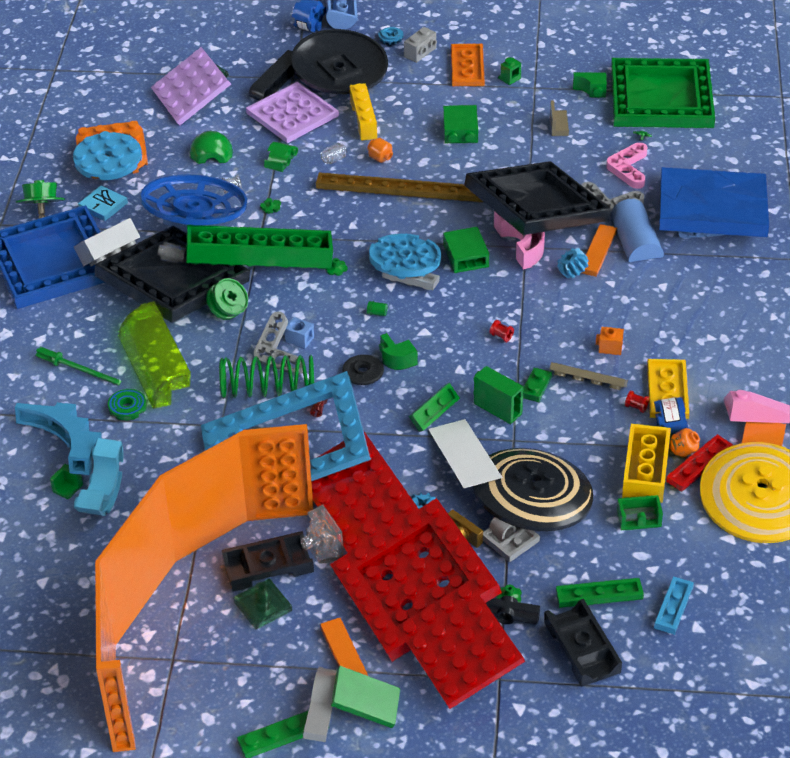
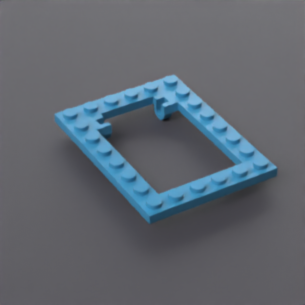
M347 371L201 425L206 451L242 430L333 397L346 447L310 460L311 481L371 460Z

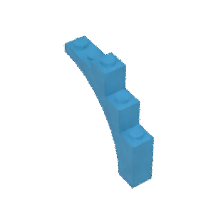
M58 402L55 406L16 404L15 415L17 424L34 426L55 434L70 449L68 456L69 473L90 475L94 467V460L91 455L92 448L96 445L98 438L102 437L101 432L89 431L88 418L77 417L76 404Z

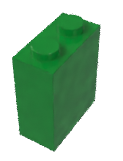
M477 105L443 106L445 144L478 143Z
M478 226L443 232V247L454 273L489 267V251Z
M485 366L474 375L473 395L475 405L510 425L522 415L524 386L488 366Z

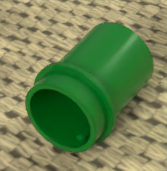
M374 301L368 302L367 314L387 315L388 304Z

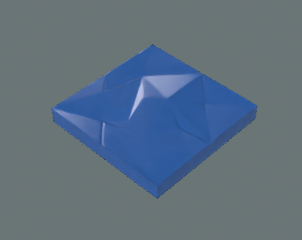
M662 167L659 230L768 237L769 211L766 174Z
M86 205L0 230V274L17 309L106 283L95 276V265L90 266V264L83 266L74 249V246L100 233Z

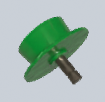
M35 180L34 183L22 185L24 199L17 200L16 203L37 204L38 219L45 217L44 203L65 201V198L56 197L57 183Z

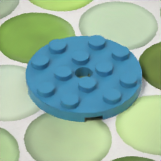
M103 131L100 134L88 136L80 142L74 150L73 161L76 170L85 177L91 178L93 176L100 177V180H113L124 177L137 168V164L142 161V150L139 142L131 135Z
M391 234L378 239L377 243L371 244L369 260L376 270L397 276L400 279L424 277L426 274L436 270L440 265L441 250L433 241L419 239V235Z

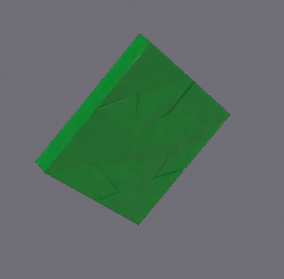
M611 58L614 127L714 128L715 110L709 59Z

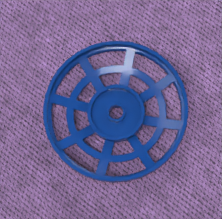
M182 174L166 176L149 182L141 191V203L148 212L167 221L187 225H213L225 223L241 216L247 208V196L238 186L228 181L204 175ZM194 183L198 184L197 190H175L172 185ZM205 185H210L226 190L228 193L220 196L204 191ZM160 187H165L168 191L159 199L149 195ZM236 196L241 202L242 207L231 208L227 200ZM171 197L175 198L173 204L165 202V200ZM146 199L156 203L158 210L151 207L146 202ZM222 203L225 209H215V205ZM162 206L172 208L173 211L166 212ZM213 214H222L216 218L211 217Z

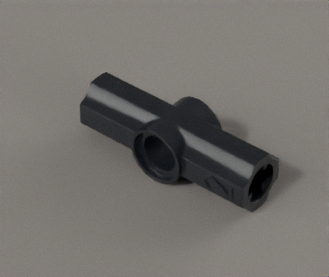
M502 596L500 599L493 598L486 603L498 622L509 625L514 621L538 624L540 605L520 603L512 596Z

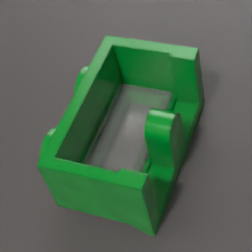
M658 495L618 499L617 514L621 531L662 527L663 511Z

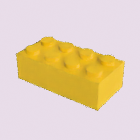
M631 424L622 498L658 495L660 503H663L671 428Z

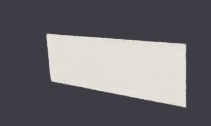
M466 419L428 429L463 488L503 478Z

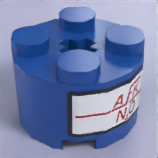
M301 0L299 3L296 2L292 13V18H295L293 25L295 28L310 32L320 31L323 16L326 14V7L323 6L321 1Z
M682 397L654 401L655 411L659 412L655 414L657 426L671 428L670 438L678 431L688 428Z

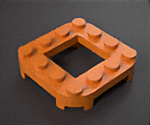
M137 121L98 125L88 128L82 127L78 130L76 136L77 145L86 137L100 134L103 131L131 135L139 142L142 150V161L137 164V168L132 173H138L139 168L148 165L144 133Z

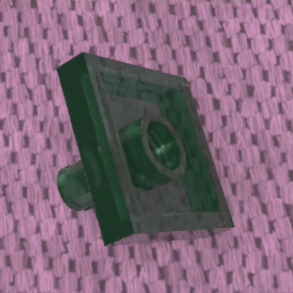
M270 578L233 597L236 606L256 630L292 611V605Z

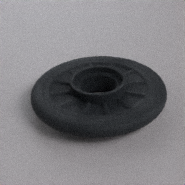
M363 354L349 358L342 367V373L347 371L353 384L368 385L382 377L384 367L378 358ZM360 368L368 369L367 371L363 372L359 371Z

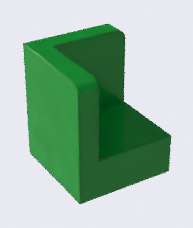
M64 464L50 478L52 492L66 499H70L83 486L82 475L69 473V465Z

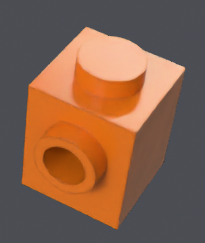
M601 327V333L596 335V345H599V353L621 355L624 329Z

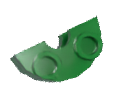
M272 142L267 150L270 153L268 160L264 161V167L283 172L290 165L291 159L297 155L298 147L281 142Z

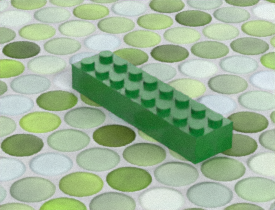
M187 225L186 263L228 264L231 266H282L285 268H332L333 243L331 231Z

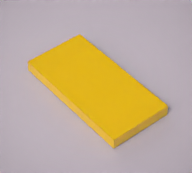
M647 359L650 418H656L655 414L659 413L655 411L654 401L682 397L685 417L689 419L686 360Z

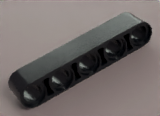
M287 50L252 84L249 90L251 98L260 101L276 93L295 74L291 64V50Z

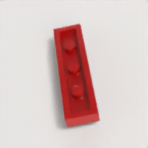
M717 434L667 475L666 482L682 492L702 475L706 465L715 455L733 446V444Z

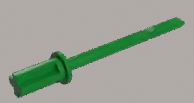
M41 346L36 350V357L49 361L54 366H58L61 363L113 384L120 385L121 383L119 379L62 358L63 354L61 352L56 353Z

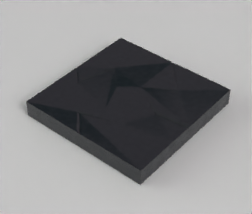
M551 161L467 173L464 186L491 209H494L498 215L522 235L609 221L612 210Z
M174 225L95 264V276L128 297L133 298V300L171 323L206 305L207 292L213 285L224 278L234 279L241 285L249 282L250 270L243 265L186 263L187 233Z

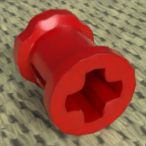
M495 320L490 327V335L501 337L505 342H509L514 334L512 326L503 325L499 320Z
M630 390L625 400V407L629 408L631 406L644 413L650 398L634 394V391Z

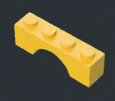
M366 83L350 85V102L352 110L356 112L361 141L376 139L377 121Z

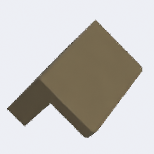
M551 100L550 123L552 136H569L567 110H555L554 100Z

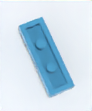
M673 576L655 621L654 629L675 635L693 590L694 582Z

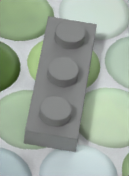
M382 273V278L406 283L410 286L422 287L425 290H434L439 283L440 275L429 273L424 277L400 279L397 276Z

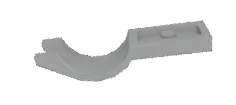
M319 667L316 672L303 739L326 742L333 709L331 701L337 669L332 670Z

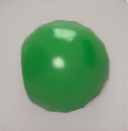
M210 130L204 131L194 138L189 153L191 158L198 164L205 163L209 158H215L219 163H226L232 158L233 149L230 140L225 135Z

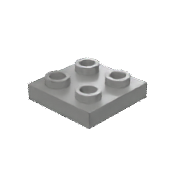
M494 517L489 529L483 532V541L508 562H511L540 541V536L532 530L512 526Z

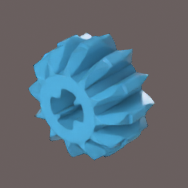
M572 248L558 259V270L566 278H575L576 275L580 276V273L585 272V268L589 266L588 257L579 248Z

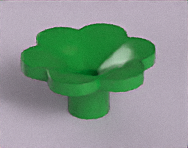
M334 258L332 260V268L325 269L329 275L341 276L343 272L348 270V267L344 261Z
M510 584L500 587L502 593L497 596V599H500L502 596H512L521 603L522 591L519 588H515Z

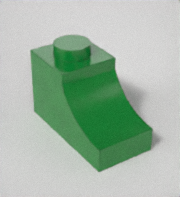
M573 73V89L584 91L591 98H606V73Z

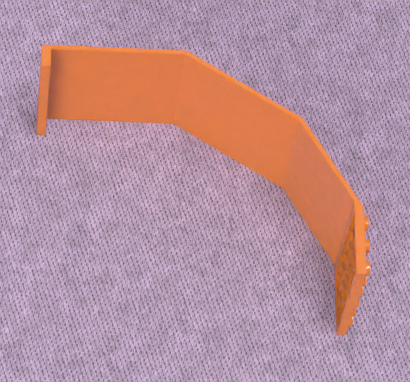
M307 424L242 430L161 474L96 559V671L113 752L136 750L120 660H116V644L176 561L247 521L314 515Z

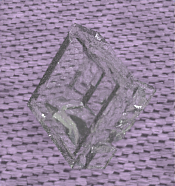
M324 505L309 511L308 515L311 520L309 527L306 529L307 536L301 539V543L305 550L309 549L318 563H333L344 556L342 531Z

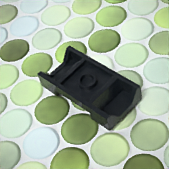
M303 531L222 550V559L232 592L253 587L252 581L290 572L293 573L294 577L314 572L313 559L309 557Z
M584 599L579 600L572 610L557 615L549 610L544 612V623L552 637L557 638L570 660L572 672L581 687L621 673L622 661Z

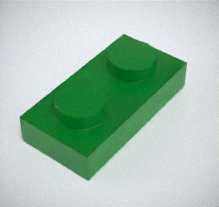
M534 367L523 388V398L540 402L552 378V372Z

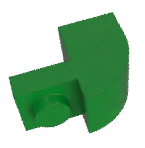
M387 333L380 335L379 349L382 353V363L386 367L394 370H404L418 365V351L410 340L395 344Z

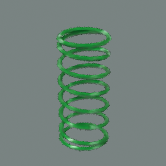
M286 355L281 361L279 380L275 360L272 356H269L266 362L265 378H263L259 358L257 356L253 358L250 379L246 362L243 357H240L236 365L235 380L229 358L222 357L219 363L221 397L223 399L226 397V362L229 368L234 398L237 397L241 362L245 375L247 396L249 398L252 396L254 369L257 362L262 396L265 398L267 396L270 362L273 367L277 396H281L285 361L292 392L297 390L300 361L305 386L314 383L313 356H309V384L305 361L301 355L296 360L294 382L290 361Z

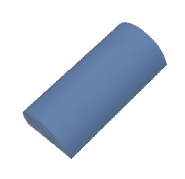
M326 0V19L329 25L335 29L351 28L358 19L357 1Z
M626 199L616 204L611 211L610 217L614 227L617 228V234L628 262L663 258V249L643 203L637 199Z

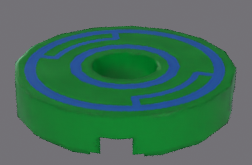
M135 389L119 390L112 394L108 400L109 413L116 416L118 420L128 421L139 417V414L146 411L147 407L145 395Z

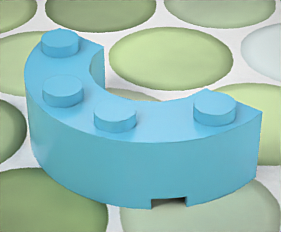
M98 438L91 452L94 468L93 473L90 475V485L87 490L81 489L79 497L75 498L74 508L81 513L106 516V513H110L120 489L122 471H119V462H123V446L121 441Z

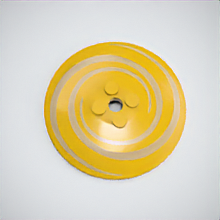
M746 442L728 447L715 455L706 465L700 481L701 502L709 517L721 529L743 540L756 543H778L790 540V450L772 443ZM762 483L767 485V488L758 487L757 485Z

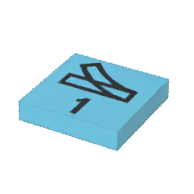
M100 186L79 202L78 206L86 205L91 215L106 221L124 207L128 200L127 197L104 186Z

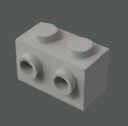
M423 27L404 41V57L417 63L436 49V32Z

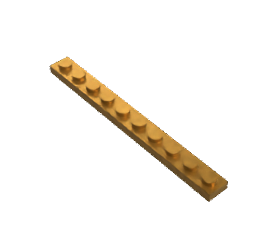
M319 172L316 181V188L324 190L483 202L464 184Z

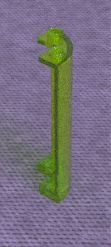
M153 301L140 305V307L136 308L124 319L120 326L118 337L154 409L171 405L172 390L190 387L191 372L156 303Z

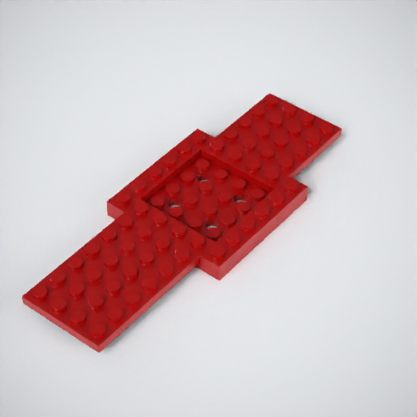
M364 432L371 460L311 481L313 502L347 552V554L330 565L390 660L393 662L411 650L448 708L451 709L518 667L525 660L486 605L488 601L502 593L497 581L439 500L436 498L419 509ZM345 442L339 443L320 456L345 448ZM422 552H429L425 558H419ZM387 574H393L390 580H383ZM442 581H449L447 586L439 587ZM405 604H413L410 609L403 610Z

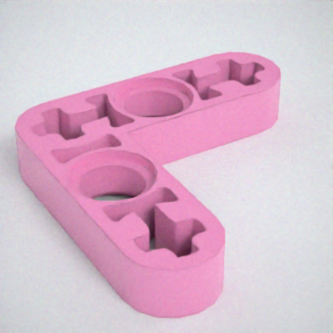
M635 143L608 157L607 169L632 188H643L645 185V175L631 166V164L647 156V145Z

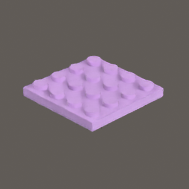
M200 47L151 88L175 121L181 125L229 87L231 83L203 48Z
M295 82L246 108V113L286 143L339 116L337 109L299 82Z

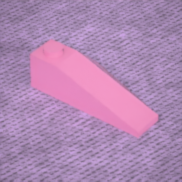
M745 390L730 391L724 397V404L730 421L790 423V405Z

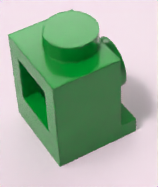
M512 57L506 58L505 62L501 64V75L498 76V79L509 86L520 80L521 62Z

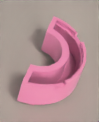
M494 211V228L501 237L509 236L521 240L516 242V260L523 270L531 268L543 256L545 232L522 235Z

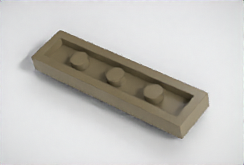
M551 362L549 369L555 371L554 375L565 377L566 374L573 375L572 379L584 381V378L592 379L591 383L602 386L603 382L609 383V388L621 390V387H627L628 383L626 379Z

